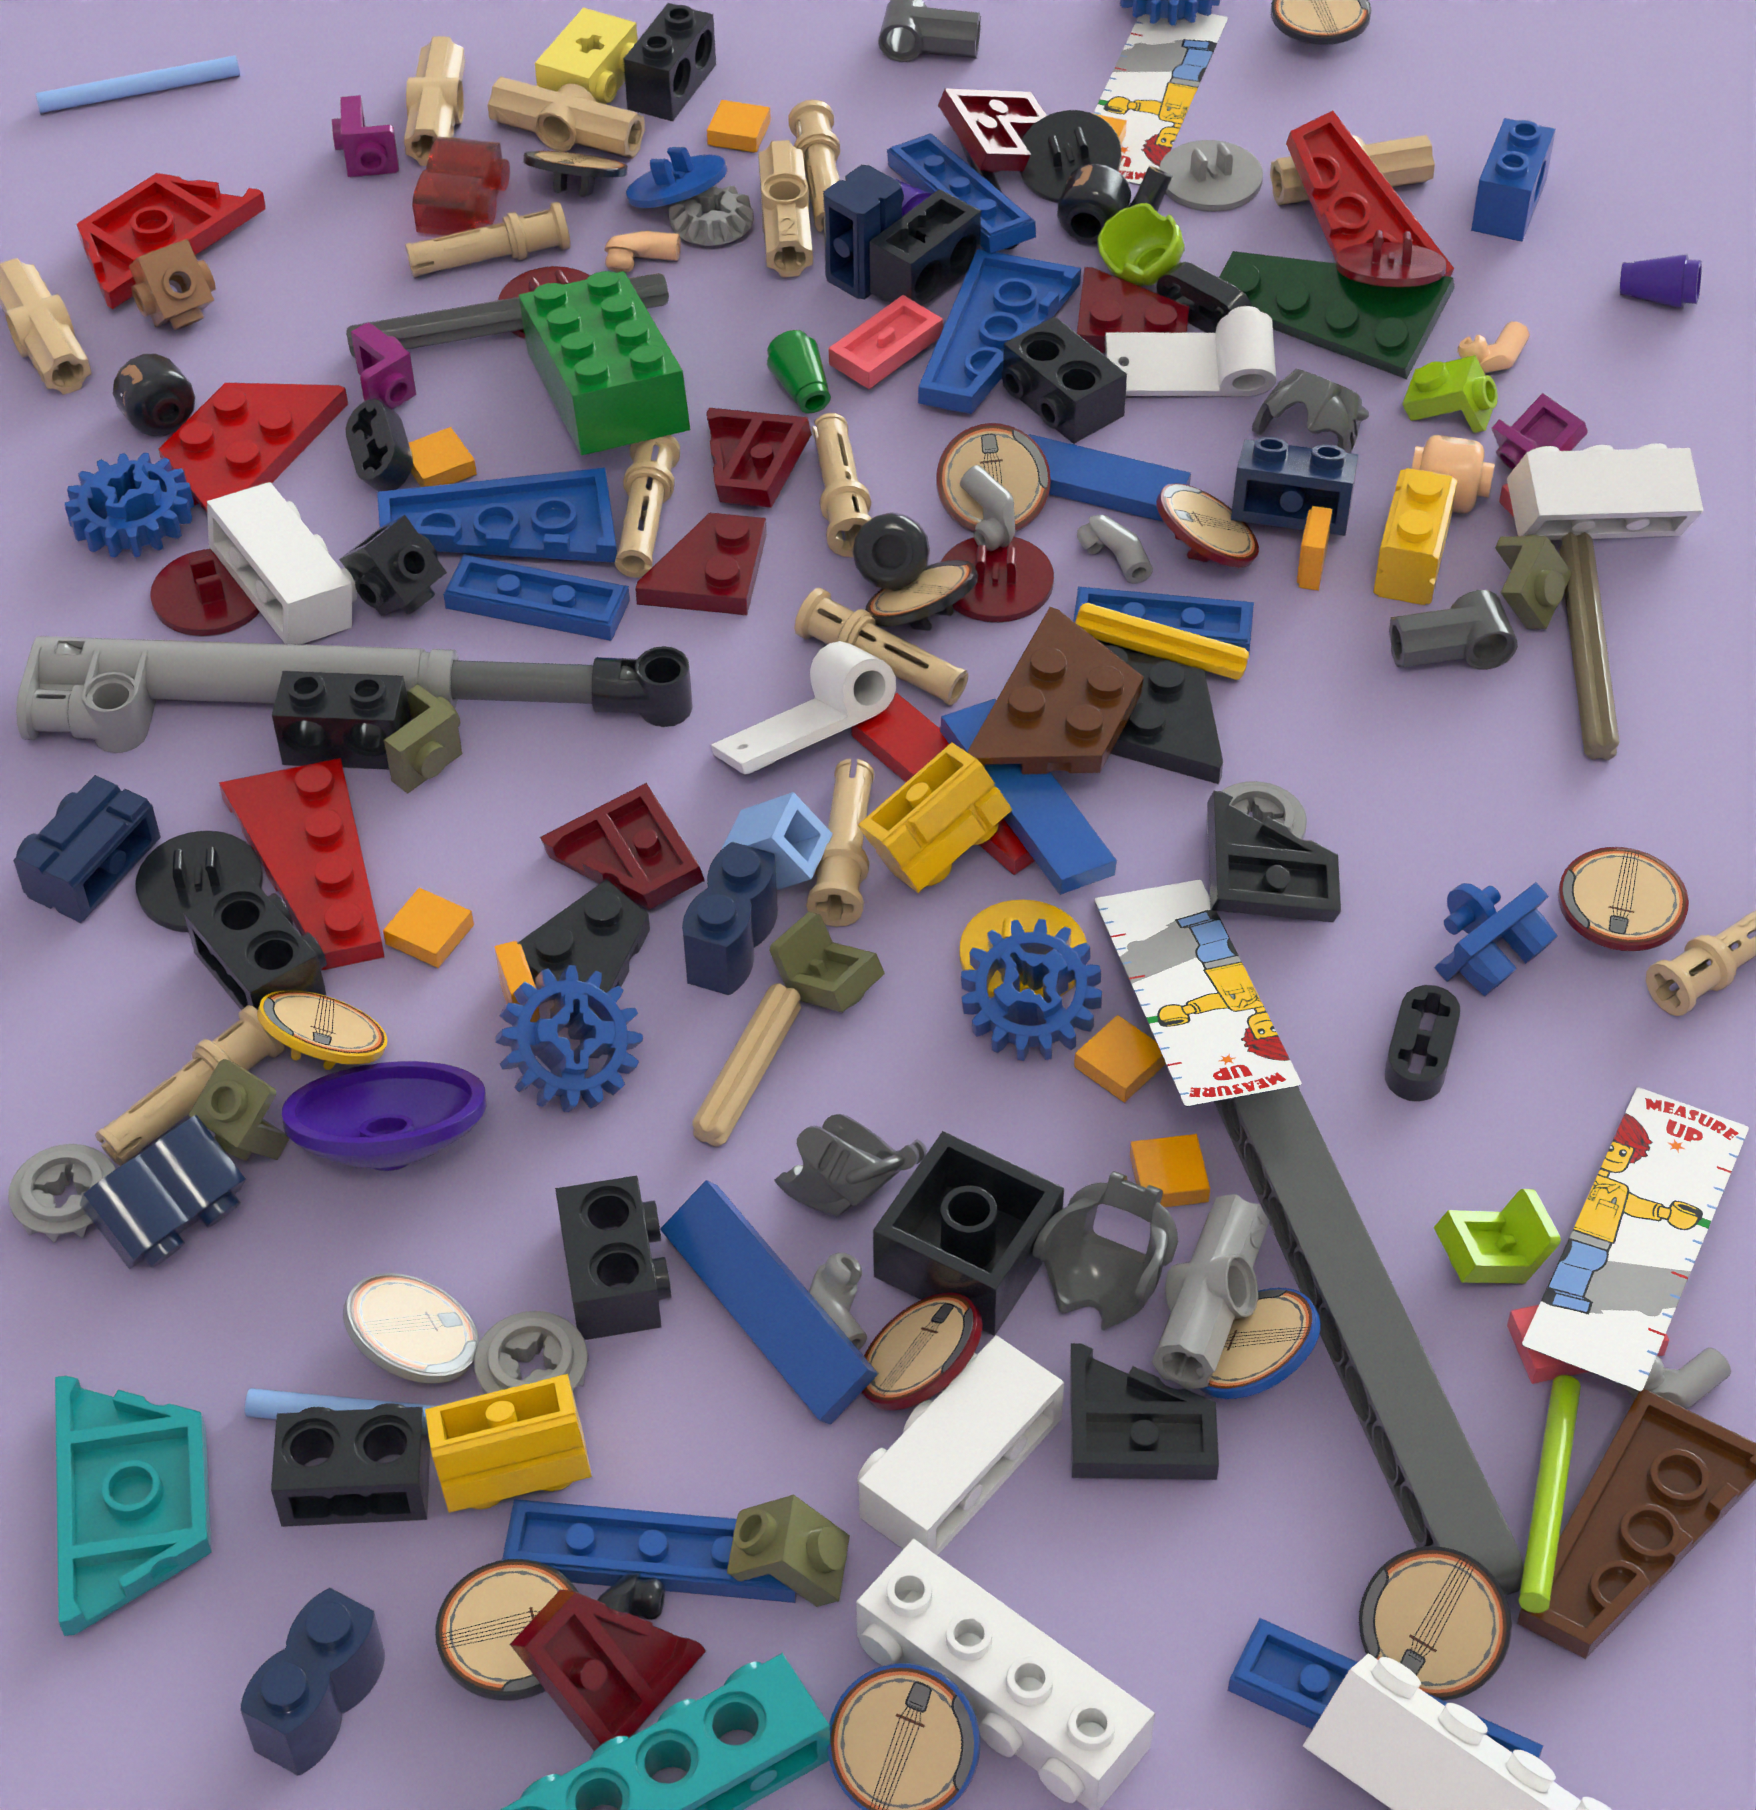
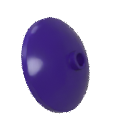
M396 1061L353 1067L311 1081L287 1098L283 1104L281 1115L286 1135L309 1153L348 1166L373 1168L379 1171H393L404 1168L410 1163L428 1158L463 1137L483 1116L487 1102L483 1082L467 1070L434 1062Z

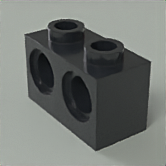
M667 3L623 59L628 110L674 121L716 66L713 14L698 11L686 5Z
M941 189L937 190L869 241L870 293L890 304L904 295L919 305L924 306L968 271L977 249H980L981 211Z
M1054 316L1004 343L1002 381L1007 392L1012 397L1020 399L1038 414L1047 426L1055 428L1073 444L1124 416L1127 373Z
M282 671L272 712L282 765L304 766L341 758L343 768L389 770L384 740L411 721L404 676Z
M251 876L184 912L195 955L241 1010L247 1005L253 1006L258 1010L263 997L276 991H305L326 996L321 968L327 965V961L320 945L309 932L300 935L293 927L292 917L281 898L275 893L267 896Z
M638 1176L555 1188L576 1328L584 1340L662 1328L659 1300L672 1298L666 1258L652 1259L649 1243L661 1241L659 1219L655 1200L642 1202ZM607 1227H618L612 1230H603ZM618 1283H628V1284H629V1285L624 1286V1287H610V1286H612V1285H614V1284H618Z
M388 1403L378 1405L373 1409L335 1411L326 1407H310L297 1413H277L271 1492L282 1527L427 1520L430 1441L423 1407H405L400 1404ZM387 1455H401L392 1462H377ZM317 1458H328L325 1462L319 1465L304 1466L311 1460Z

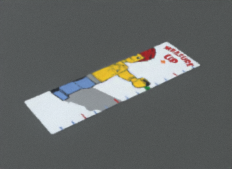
M1197 12L1196 22L1190 23L1184 18L1177 20L1176 25H1170L1167 18H1160L1157 23L1153 24L1150 23V15L1144 14L1138 17L1093 113L1127 120L1126 136L1121 144L1122 159L1119 172L1129 183L1141 185L1148 167L1153 166L1159 169L1162 159L1171 151L1228 17L1215 14L1206 16Z
M1201 880L1094 899L1185 1106L1189 1107L1302 1085L1217 911L1210 910V897Z
M1637 1087L1522 1345L1637 1391H1642L1749 1127Z

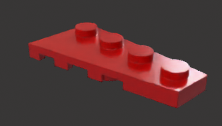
M1333 110L1290 131L1286 142L1287 148L1335 261L1337 254L1347 247L1373 243V237L1377 230L1383 232V242L1403 243V233L1409 231L1412 237V245L1430 249L1440 254L1446 260L1444 276L1451 277L1454 267Z
M341 758L219 782L222 799L230 813L233 812L240 823L242 833L253 850L255 849L275 891H279L285 901L301 935L309 932L320 945L327 961V965L321 968V971L384 958L382 940Z

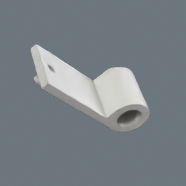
M1242 306L1231 310L1228 315L1219 321L1215 333H1106L1105 335L1106 357L1127 373L1126 396H1255L1269 391L1277 383L1272 319L1255 307Z
M841 641L829 643L819 650L810 668V680L815 696L814 699L711 744L713 754L744 775L753 773L783 757L884 711L894 698L896 676L892 668L883 660L850 643Z

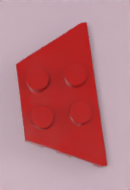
M155 173L76 223L81 244L106 305L114 309L133 296L131 287L136 285L129 266L137 257L187 238L196 255L264 211L266 206L263 192L259 189L248 187L244 196L241 197L220 193L219 183L205 180L188 181L180 176Z
M224 383L158 449L160 458L170 459L172 470L183 469L186 482L190 483L194 506L200 504L207 513V501L268 482L273 483L348 405L346 388L340 385Z

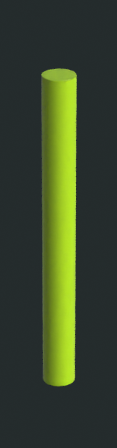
M1560 1375L1553 1379L1519 1594L1520 1606L1532 1613L1544 1612L1549 1608L1581 1390L1580 1382L1569 1375Z

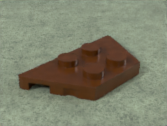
M1049 607L967 753L975 757L984 768L985 764H1021L1022 774H1047L1057 770L1066 771L1070 774L1100 773L1142 694L1144 677L1060 610Z

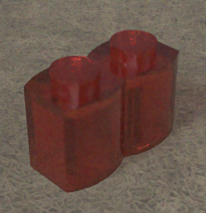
M445 136L437 137L431 148L426 170L420 175L413 195L412 207L416 232L450 235L482 228L486 224H493L497 209L496 198L500 190L505 191L507 189L510 177V164L508 159H502L500 143Z

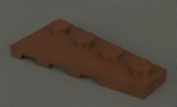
M1644 1388L1642 1391H1639L1559 1538L1549 1608L1541 1613H1532L1521 1608L1517 1624L1586 1659L1756 1484V1442Z

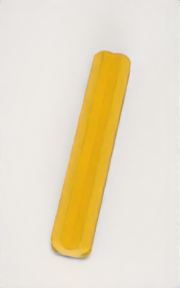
M1084 603L1080 606L1075 621L1077 625L1097 640L1203 669L1204 671L1235 680L1242 678L1249 659V652L1245 648L1090 603Z

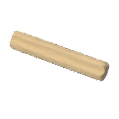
M776 983L768 988L692 1121V1126L694 1127L693 1135L700 1142H707L714 1147H719L726 1143L801 1010L799 1002L801 997L794 988H786L780 983Z

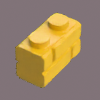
M1410 468L1400 470L1380 546L1373 593L1382 598L1420 605L1432 602L1450 527L1458 480L1452 478V476Z
M950 743L857 826L876 849L877 854L887 868L897 878L919 893L926 886H932L944 880L952 869V863L972 845H978L989 840L996 833L998 822L1010 813L1012 808L1000 790L995 787L994 781L984 766L975 757L954 743Z
M568 1374L425 1410L432 1458L439 1481L441 1482L442 1492L449 1513L467 1508L487 1509L495 1506L503 1499L539 1490L559 1491L568 1487L574 1481L592 1477L584 1434Z

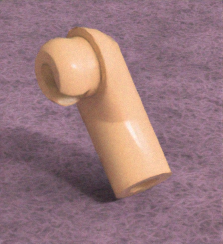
M638 231L613 236L608 240L604 248L608 252L605 264L611 271H624L627 273L634 268V257L678 261L681 248L680 234Z
M1509 322L1504 326L1494 344L1487 345L1486 339L1480 335H1476L1474 341L1468 336L1460 342L1457 352L1461 358L1475 355L1484 373L1509 369L1514 365L1530 336L1529 330L1522 323Z

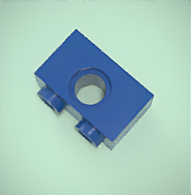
M1504 118L1479 179L1471 231L1523 242L1547 180L1555 128L1541 126L1528 120L1518 121Z

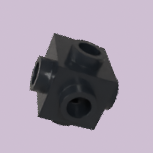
M406 515L381 526L339 559L355 580V587L359 596L366 604L375 608L380 616H384L399 608H402L406 614L417 610L435 595L430 586L447 573L438 561V555L433 544L416 531Z

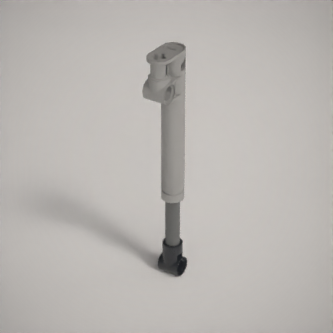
M38 636L32 644L20 684L16 714L18 730L21 738L24 740H35L40 731L71 732L72 736L76 739H94L97 746L106 752L122 753L135 749L144 742L149 731L156 700L275 704L282 671L404 676L406 693L418 684L434 697L441 696L445 698L454 708H456L458 699L592 704L594 712L640 713L646 722L660 727L675 726L684 722L690 716L693 707L689 660L680 650L667 646L649 649L641 654L638 659L596 657L593 665L464 661L459 660L457 651L451 649H432L430 652H426L425 649Z

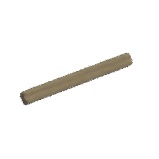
M1569 532L1562 537V546L1559 550L1560 556L1572 572L1564 591L1584 753L1592 760L1598 758L1610 760L1616 756V747L1620 742L1592 537L1586 532L1580 535H1574L1572 532Z

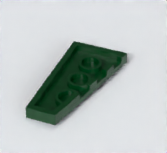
M1236 251L1232 252L1219 276L1222 280L1243 291L1253 307L1267 314L1272 319L1274 330L1404 379L1408 378L1455 288L1453 277L1443 276L1435 282L1419 286L1388 287L1371 285L1345 277L1337 271L1336 263Z

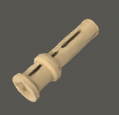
M814 99L805 100L792 108L788 116V124L792 134L797 138L794 147L803 150L806 180L814 212V224L817 231L821 232L824 229L825 216L823 191L840 180L836 167V160L840 155V143L837 136L832 133L834 114L831 107L823 101Z
M560 202L551 203L548 210L518 216L516 212L507 213V216L502 218V223L430 240L406 243L405 248L413 278L510 254L512 259L518 258V260H523L527 258L529 252L559 246L561 250L570 249L568 227Z
M827 413L818 417L814 421L816 426H812V433L815 438L825 490L821 494L819 503L822 515L829 521L826 531L829 548L840 556L853 557L852 551L855 537L863 524L872 519L868 516L871 508V498L868 489L857 478L846 419L836 413ZM841 531H844L846 541L843 540Z
M672 435L630 444V457L633 463L627 468L623 479V486L629 498L623 520L620 547L615 560V566L618 571L629 577H643L652 567V555L659 529L662 504L671 497L674 491L675 483L671 471L680 459V445ZM654 445L659 447L657 461L651 460ZM651 477V487L647 489V478ZM642 505L647 506V509L642 510ZM639 520L644 521L642 531L638 530Z
M816 588L809 593L796 616L794 629L798 636L804 639L815 637L826 644L838 641L850 643L883 660L892 668L897 678L940 698L948 705H953L960 698L966 687L969 676L967 670L958 668L920 649L918 646L877 627L871 613L864 609H859L855 612L833 601L831 594L822 588Z
M845 759L836 765L828 829L833 835L826 845L824 854L816 868V885L809 891L806 903L808 912L820 914L825 925L834 927L855 923L861 917L864 907V900L859 892L860 883L867 878L870 863L868 856L862 849L864 834L857 825L867 817L874 770L869 763L861 759H857L854 778H850L851 759Z
M1756 910L1747 914L1716 936L1700 935L1693 938L1686 944L1682 954L1671 961L1660 960L1648 968L1646 971L1647 988L1653 1000L1661 1009L1671 1015H1684L1693 1009L1698 997L1709 990H1722L1732 983L1737 968L1756 956V936L1752 939L1747 937V935L1756 930ZM1737 943L1738 948L1732 950L1731 946ZM1709 960L1711 961L1710 966H1708L1706 963ZM1676 982L1679 988L1671 991L1669 989L1670 985Z
M247 1005L238 1013L239 1021L213 1041L203 1039L199 1042L192 1052L193 1059L136 1102L116 1120H113L95 1133L97 1140L103 1143L101 1145L103 1150L116 1164L121 1166L128 1162L149 1143L187 1116L222 1059L232 1061L248 1071L266 1056L276 1058L285 1050L284 1044L272 1037L261 1026L256 1008Z

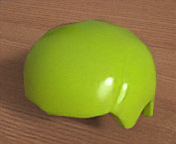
M1140 203L1119 211L1104 224L1097 238L1099 253L1110 273L1117 278L1140 287L1156 284L1159 278L1180 262L1185 251L1181 229L1176 225L1172 215L1168 214L1164 217L1156 212L1148 203Z

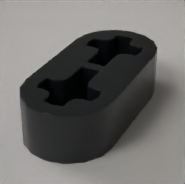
M1179 262L1159 278L1156 285L1157 294L1189 306L1188 323L1205 333H1215L1219 321L1228 315L1231 310L1242 306L1253 307L1249 298L1239 288L1189 262Z
M376 399L366 400L352 412L345 428L356 473L360 479L378 492L397 490L405 483L413 467V456L402 420L397 413L381 401Z
M1422 985L1414 987L1407 992L1402 1000L1385 1068V1081L1388 1088L1398 1097L1408 1101L1428 1100L1437 1095L1444 1084L1460 1018V1004L1457 998L1447 989L1435 985ZM1424 1013L1437 1015L1432 1032L1420 1029ZM1413 1054L1426 1056L1421 1074L1408 1071Z

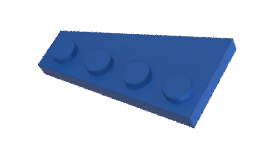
M977 249L918 386V404L972 414L1002 378L1004 343L1054 317L1080 286L1081 268L997 252L989 254L986 250Z
M605 467L377 492L380 527L406 515L416 531L425 536L438 552L615 563L617 547Z

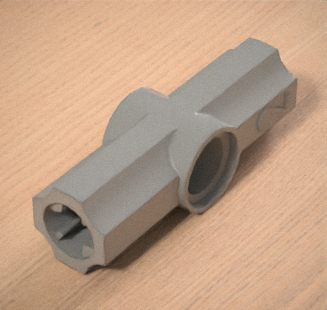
M1237 1194L1217 1197L1207 1216L1190 1262L1175 1264L1168 1271L1165 1282V1294L1171 1313L1152 1360V1364L1162 1379L1174 1381L1185 1389L1207 1387L1212 1373L1215 1372L1234 1319L1248 1317L1255 1311L1258 1301V1284L1253 1266L1270 1222L1260 1204L1243 1200Z

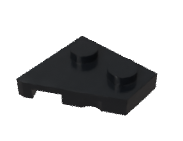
M1214 790L1207 802L1210 910L1334 922L1341 912L1338 854L1312 840L1298 838L1289 827L1269 816L1266 817L1263 823L1229 805L1233 799L1232 796L1223 791Z
M606 879L523 938L518 944L522 946L535 984V978L542 970L549 969L556 980L559 981L561 973L567 966L575 965L578 979L582 982H585L595 971L602 973L599 988L607 993L612 988L622 987L630 971L629 961L633 955L640 951L650 931L649 914ZM589 1007L601 1019V1017L591 1007Z
M1071 1343L1072 1478L1217 1480L1219 1456L1216 1402L1185 1388L1174 1389L1168 1387L1159 1377L1134 1366L1129 1374L1093 1359V1348L1082 1343Z

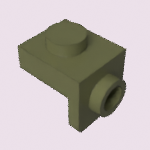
M1533 534L1526 536H1501L1495 549L1511 570L1501 594L1526 629H1547L1557 605L1563 598L1564 590L1572 572L1547 536Z
M418 684L407 691L411 721L384 740L391 781L407 794L427 779L437 776L445 766L462 755L458 729L460 718L457 711L448 700L441 696L434 697Z
M807 912L773 942L769 948V952L785 987L797 990L801 997L799 1001L842 1013L848 1007L858 1003L863 998L865 992L885 974L876 953L834 943L821 915Z
M222 1059L188 1116L193 1117L197 1115L206 1128L215 1133L214 1138L224 1151L245 1161L249 1159L251 1153L278 1160L290 1139L286 1133L263 1119L276 1097L275 1088L238 1064Z
M794 1494L741 1510L737 1515L727 1573L738 1581L771 1574L816 1607L838 1602L840 1600L850 1535Z

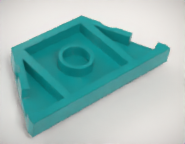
M65 1375L55 1377L58 1622L64 1636L78 1634L212 1553L206 1426L202 1413L170 1403L155 1405L148 1402L144 1396L122 1390H117L114 1397L81 1388L77 1378Z

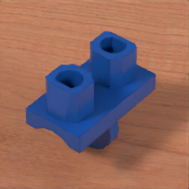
M1535 882L1496 912L1494 905L1501 900V896L1495 887L1487 886L1481 890L1470 883L1458 885L1447 896V907L1451 915L1445 918L1443 922L1449 933L1456 935L1464 930L1468 935L1461 939L1454 946V951L1441 960L1434 968L1446 982L1461 972L1480 993L1486 996L1517 969L1496 943L1504 939L1526 964L1558 937L1548 921L1537 909L1549 896Z

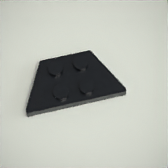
M1100 642L1144 677L1142 694L1110 754L1219 784L1222 778L1223 758L1205 671Z

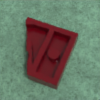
M1084 267L1077 334L1099 352L1105 353L1106 333H1187L1189 306L1093 267Z
M709 407L706 415L710 428L714 482L719 502L772 508L812 435L808 417Z
M708 513L637 581L635 587L637 605L748 615L767 535L766 518Z
M647 783L540 837L549 858L599 884L607 879L632 901L648 910L705 881L698 862Z
M560 1589L509 1644L593 1751L615 1737L627 1736L630 1738L706 1652L702 1644L695 1640L679 1637L652 1626L653 1623L629 1613L618 1612L607 1607L605 1603L578 1592Z

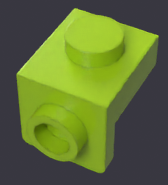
M1474 355L1444 363L1435 361L1415 369L1402 405L1411 421L1462 410L1473 433L1486 431L1493 408L1496 407L1498 402V393L1494 380L1489 375H1485L1478 359Z
M1520 1189L1501 1212L1447 1210L1433 1227L1462 1283L1525 1284L1561 1242L1557 1229L1534 1189Z

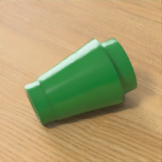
M801 330L786 331L775 337L767 348L768 369L795 403L799 405L802 412L811 414L824 409L829 404L831 395L828 391L817 342Z

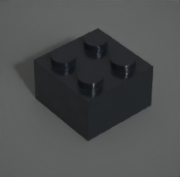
M942 1131L873 1229L874 1277L920 1300L940 1293L964 1295L978 1308L982 1317V1330L995 1336L1044 1262L1033 1257L1034 1244L1045 1224L1057 1212L1063 1209L1064 1187Z

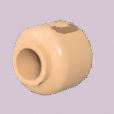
M1433 435L1427 440L1425 447H1415L1411 469L1449 475L1458 480L1452 512L1464 514L1470 512L1475 507L1477 496L1489 498L1495 464L1484 462V448L1480 442Z

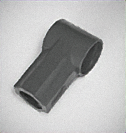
M891 0L887 4L878 39L879 48L885 56L898 62L913 60L920 53L977 58L981 32V16L979 12L928 8L922 0Z
M1476 590L1466 593L1458 598L1450 609L1396 616L1390 619L1391 653L1397 667H1409L1465 658L1467 663L1473 668L1492 669L1509 661L1518 648L1516 636L1499 597L1494 592L1488 590Z

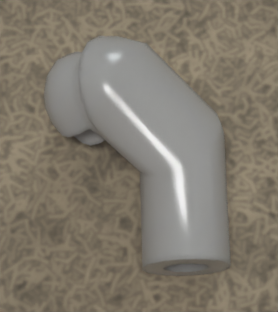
M975 465L963 475L960 481L961 488L983 507V521L976 524L974 539L978 546H986V551H993L999 546L1004 548L1015 535L1013 496L980 465Z
M1106 515L1089 517V523L1082 525L1078 529L1077 539L1082 547L1088 550L1089 554H1098L1105 546L1115 554L1128 582L1134 584L1141 583L1151 576L1153 567L1139 537L1132 531Z
M835 1253L829 1256L825 1264L819 1266L811 1283L809 1293L859 1350L865 1344L867 1334L849 1311L857 1292V1283L862 1276V1268L859 1262L850 1254Z
M1709 1347L1679 1370L1664 1368L1661 1358L1656 1356L1644 1389L1687 1409L1726 1380L1731 1374V1367L1719 1351ZM1625 1386L1628 1393L1635 1399L1639 1391Z

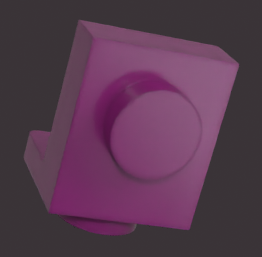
M361 95L340 97L341 118L332 119V133L335 150H344L348 177L397 173L399 171V161L393 126L366 127Z
M370 322L351 331L364 402L376 399L392 410L414 397L416 389L410 352L404 349L399 340L393 336H387Z
M1544 393L1533 402L1512 426L1499 419L1491 427L1499 446L1496 454L1512 471L1527 452L1544 446L1557 447L1559 451H1572L1588 433L1583 420Z

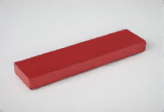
M898 693L894 694L893 700L884 711L851 727V736L905 782L949 745L940 732V728ZM1004 818L998 822L996 833L986 842L978 844L1013 875L1034 862L1032 856Z

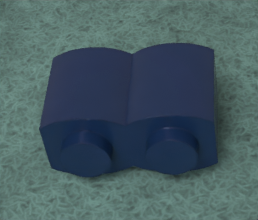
M735 842L726 845L713 859L707 875L708 888L698 894L690 903L682 924L687 983L725 995L733 994L749 977L754 963V948L761 944L771 933L778 914L774 853Z
M194 1115L165 1134L141 1154L124 1163L83 1194L80 1206L129 1269L143 1260L151 1268H154L185 1244L179 1235L185 1229L199 1220H202L206 1227L209 1228L237 1208L241 1202L235 1194L241 1190L246 1178L199 1117Z
M332 1588L322 1591L302 1608L291 1625L287 1636L286 1648L274 1654L261 1665L244 1691L240 1711L254 1752L298 1776L310 1770L326 1755L339 1733L342 1714L355 1707L369 1694L378 1681L384 1666L385 1651L374 1610Z

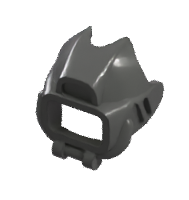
M1295 369L1284 380L1277 383V386L1263 402L1252 424V431L1261 435L1273 418L1280 417L1285 410L1293 405L1303 403L1306 405L1308 412V430L1313 434L1321 432L1336 434L1338 438L1337 446L1344 449L1346 453H1351L1356 443L1360 423L1369 417V412L1362 406V399L1353 390L1315 374Z
M835 1114L824 1121L822 1128L810 1126L799 1134L796 1144L802 1157L803 1165H796L787 1173L783 1172L774 1181L794 1200L823 1213L838 1217L852 1205L855 1207L868 1199L901 1170H907L914 1167L915 1164H919L925 1157L927 1150L925 1145L916 1139L910 1145L895 1151L875 1133L856 1120L844 1114Z
M1113 1171L1109 1176L1108 1183H1093L1083 1187L1073 1195L1067 1207L1057 1212L1045 1224L1035 1241L1033 1257L1044 1261L1053 1288L1056 1305L1061 1313H1067L1087 1306L1093 1307L1099 1311L1102 1319L1101 1329L1105 1330L1129 1319L1145 1306L1157 1287L1163 1266L1172 1262L1178 1244V1232L1175 1222L1170 1213L1160 1204L1163 1195L1162 1189L1151 1185L1145 1188L1127 1181L1126 1175ZM1105 1204L1116 1207L1150 1222V1239L1146 1254L1099 1236L1094 1232L1093 1225L1098 1205Z

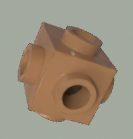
M188 238L139 256L129 266L136 285L131 287L135 303L144 317L151 316L155 327L171 322L173 329L177 330L204 319L201 310L214 301L211 293L216 289L213 275L204 260L197 261ZM170 284L177 289V292L170 287Z

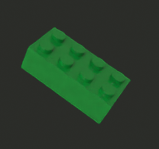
M601 271L590 275L587 280L564 285L547 283L537 287L533 292L518 295L527 352L581 456L690 430L683 370L624 271L618 273Z

